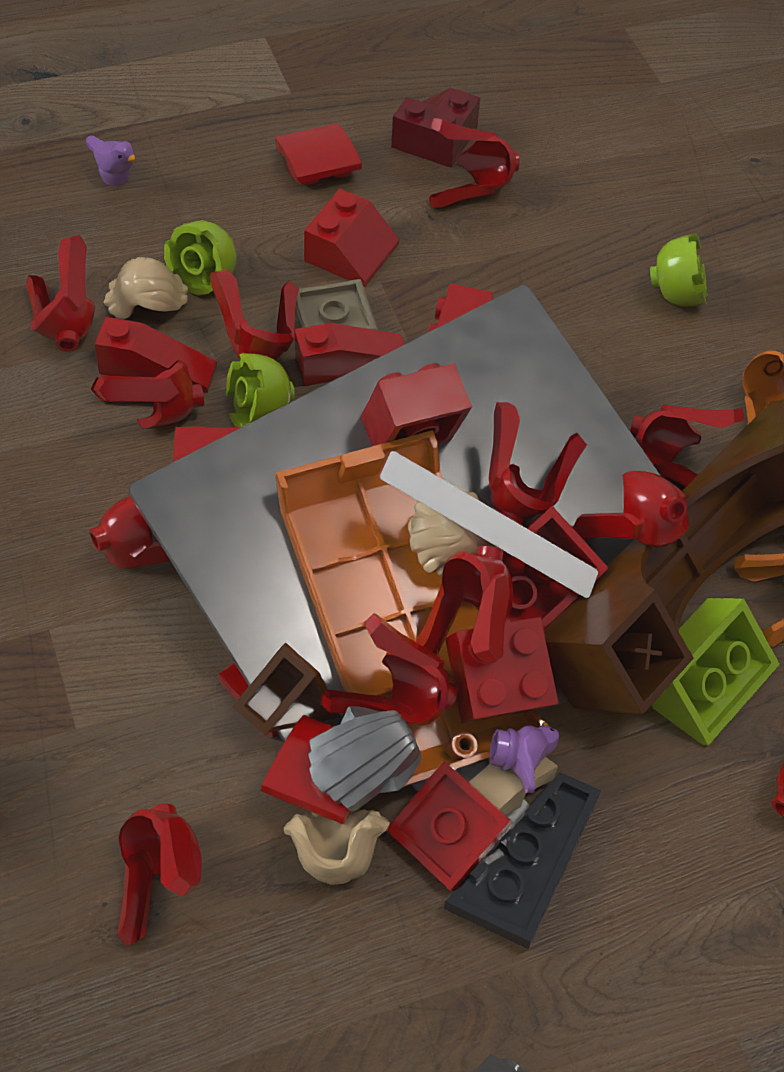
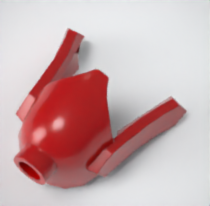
M433 118L431 130L440 132L447 139L477 141L456 157V164L462 166L470 173L476 185L470 183L430 195L431 208H441L460 200L493 194L496 189L504 187L511 181L514 172H518L520 166L519 152L513 151L512 147L505 140L500 139L497 133L471 129L442 119Z
M81 235L61 239L58 249L61 289L56 294L55 300L52 301L48 285L43 278L37 275H28L26 289L34 315L30 322L32 331L56 341L57 348L66 352L75 351L78 348L79 341L87 336L95 315V304L86 297L85 266L87 246Z
M229 270L210 273L211 287L219 303L228 338L237 357L241 360L239 355L241 353L260 354L277 361L283 352L288 351L295 338V308L299 288L290 281L281 288L276 326L277 333L248 326L247 321L242 316L237 279Z
M177 360L167 370L159 372L154 377L99 376L95 378L91 387V391L102 402H153L154 407L151 416L137 419L141 429L160 428L179 423L189 417L194 408L205 405L201 384L192 385L188 366L181 360Z
M496 402L493 448L488 476L490 499L496 511L522 526L523 521L544 512L558 502L566 481L587 444L578 433L571 435L548 474L543 489L529 488L522 481L519 466L510 464L520 424L517 408L509 402Z
M663 404L659 411H653L647 414L646 417L635 415L630 432L660 474L687 487L698 474L681 464L673 463V460L683 448L700 444L701 434L689 421L724 428L743 421L744 412L743 408L708 410Z
M628 471L622 475L624 485L623 513L581 514L577 517L573 529L582 539L607 537L636 539L640 543L651 547H666L675 543L689 528L686 495L660 475L646 471Z
M130 496L112 505L103 514L99 526L89 530L90 538L98 552L103 551L108 561L118 568L132 569L140 565L147 566L170 561L158 541L153 542L152 530Z
M478 546L477 554L463 551L449 557L443 568L439 592L425 626L416 641L417 643L438 655L463 600L479 607L471 638L474 654L485 665L496 662L503 656L505 621L512 609L513 603L512 577L502 562L503 549L492 546Z
M373 613L364 623L376 647L387 652L382 663L388 667L392 675L393 688L391 699L377 695L328 689L322 694L321 705L329 713H346L348 706L362 707L380 712L396 710L407 723L418 726L430 724L443 713L444 709L449 710L458 695L459 686L449 682V676L443 667L444 661L440 657L403 635L379 615Z
M159 804L150 810L141 809L135 811L120 829L119 845L126 865L123 900L116 936L127 947L146 935L153 875H161V883L168 890L182 897L195 890L201 879L202 854L198 840L192 827L184 818L177 815L176 807L172 804Z

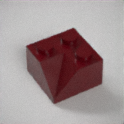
M448 88L423 102L406 97L393 115L391 148L452 168L456 162L457 155L462 153L469 140L447 139L440 132L432 131L430 127L433 118L477 129L480 97L453 88Z

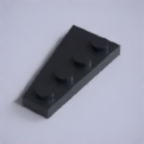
M560 772L525 811V815L514 828L509 829L499 840L498 846L490 855L474 868L469 878L458 891L455 890L445 901L444 909L529 949L598 801L601 790Z

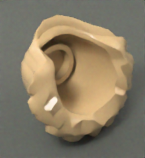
M137 257L126 262L121 268L118 277L109 283L110 291L105 295L104 305L109 307L108 311L110 314L122 320L129 318L134 312V307L137 305L157 311L178 310L188 301V296L185 295L188 292V286L183 284L178 274H173L161 261L148 257Z
M473 492L467 493L478 500L477 494ZM421 502L414 505L416 515L409 519L408 531L411 535L410 545L412 552L417 553L418 562L423 565L426 572H437L438 576L442 578L445 563L449 557L457 552L464 551L477 554L478 546L497 547Z
M358 809L350 814L344 825L312 812L310 814L306 812L303 815L295 814L283 829L285 835L291 836L304 870L318 881L335 885L347 883L366 873L374 854L377 837L388 829L390 822L374 810Z

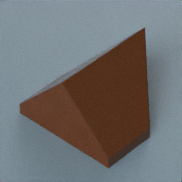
M287 643L281 646L232 706L265 736L270 732L293 728L302 715L319 721L341 717L339 713H329L321 705L322 694L328 689L320 672Z

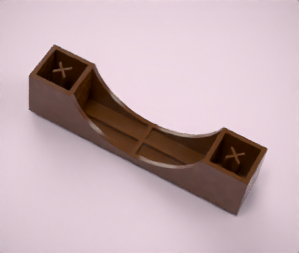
M784 400L771 401L682 491L686 495L687 514L689 517V528L682 537L666 547H651L634 539L607 566L609 569L595 581L590 596L585 598L580 595L544 630L552 673L574 708L643 715L694 659L679 633L680 620L689 600L702 583L726 560L751 542L784 525Z

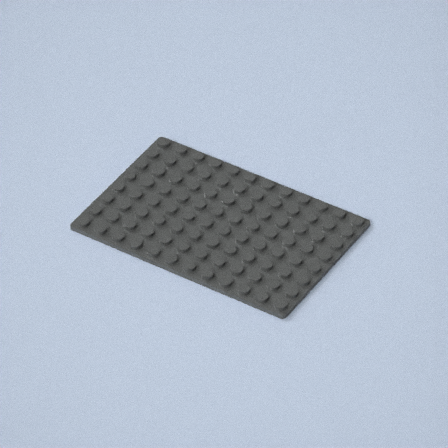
M521 285L130 485L129 495L249 686L281 646L287 643L320 672L327 689L344 691L281 515L275 475L276 472L372 447L361 415L377 382L382 377L395 372H400L402 375L415 373L420 368L432 363H438L440 366L455 363L472 408L452 440L438 444L440 471L446 482L465 490L467 493L473 492L477 494L478 500L492 509L494 507L490 499L488 476L493 448L496 402H509L517 408L520 424L510 464L519 466L522 481L529 488L543 489L548 474L571 435L578 433L587 444L575 463L558 502L553 505L572 528L577 517L581 514L623 513L624 485L622 475L628 471H646L660 475L528 286ZM536 515V516H534V517H532V518H530V519H528V520H526V521H523V525H522V526H523V527H526V526H527L531 521H533L538 515ZM607 537L586 538L583 540L608 566L634 539ZM339 713L341 716L339 718L321 722L336 727L341 724L345 713ZM293 728L277 731L284 742Z

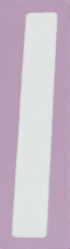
M390 452L380 474L381 480L498 548L503 549L505 552L585 598L590 596L598 575V571L397 452Z

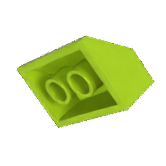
M707 598L679 628V633L694 659L652 704L654 710L702 745L709 746L780 665L744 599Z

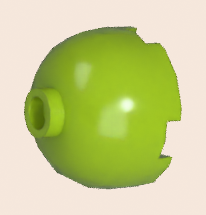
M200 220L185 223L174 229L170 240L166 241L164 245V260L168 269L173 274H178L183 283L188 285L189 293L204 295L213 292L210 273L220 270H229L233 273L237 263V251L227 231L217 224Z
M697 234L685 235L670 240L659 251L657 266L650 267L653 288L660 287L663 297L671 304L679 307L707 305L705 298L707 297L706 273L701 256L697 255V250L701 249Z
M247 353L239 354L241 358L239 362L232 361L227 375L226 396H233L236 413H229V417L235 427H243L294 400V385L279 362L265 355Z

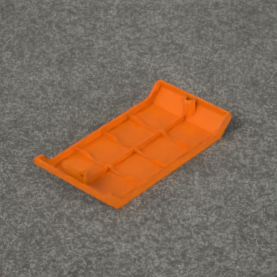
M433 430L276 472L275 480L281 515L344 691L383 696L391 699L393 688L392 675L388 667L382 663L387 652L376 647L364 622L375 613L400 633L416 642L439 592L442 578L438 576L437 572H426L423 565L418 562L417 553L411 550V535L408 531L409 519L416 515L414 505L419 501L380 478L390 452L395 451L443 479L440 471L438 443ZM462 600L447 637L456 631L473 629L475 627L479 610L473 604ZM444 641L437 656L444 661L443 667L449 676V682L454 684L446 641ZM456 697L449 710L444 709L443 713L430 724L415 726L407 723L420 749L421 761L411 779L402 788L428 780L444 761L458 770L488 760L492 738L497 729L506 731L510 728L518 732L524 726L538 728L542 726V723L546 722L535 711L462 724ZM459 743L465 745L469 750L461 749Z

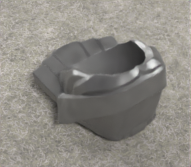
M348 706L340 725L309 740L311 752L308 753L312 765L309 770L313 782L324 794H329L337 804L342 803L354 813L378 793L398 791L407 784L421 761V752L415 742L416 739L413 736L412 730L398 711L380 712L362 707Z

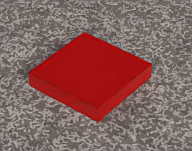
M444 761L392 821L387 831L442 884L454 892L514 822L455 768Z

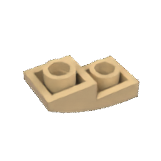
M547 757L542 760L535 770V789L554 780L558 766ZM489 764L470 781L474 787L505 815L520 808L526 792L521 779L512 769L504 771L500 769V766Z

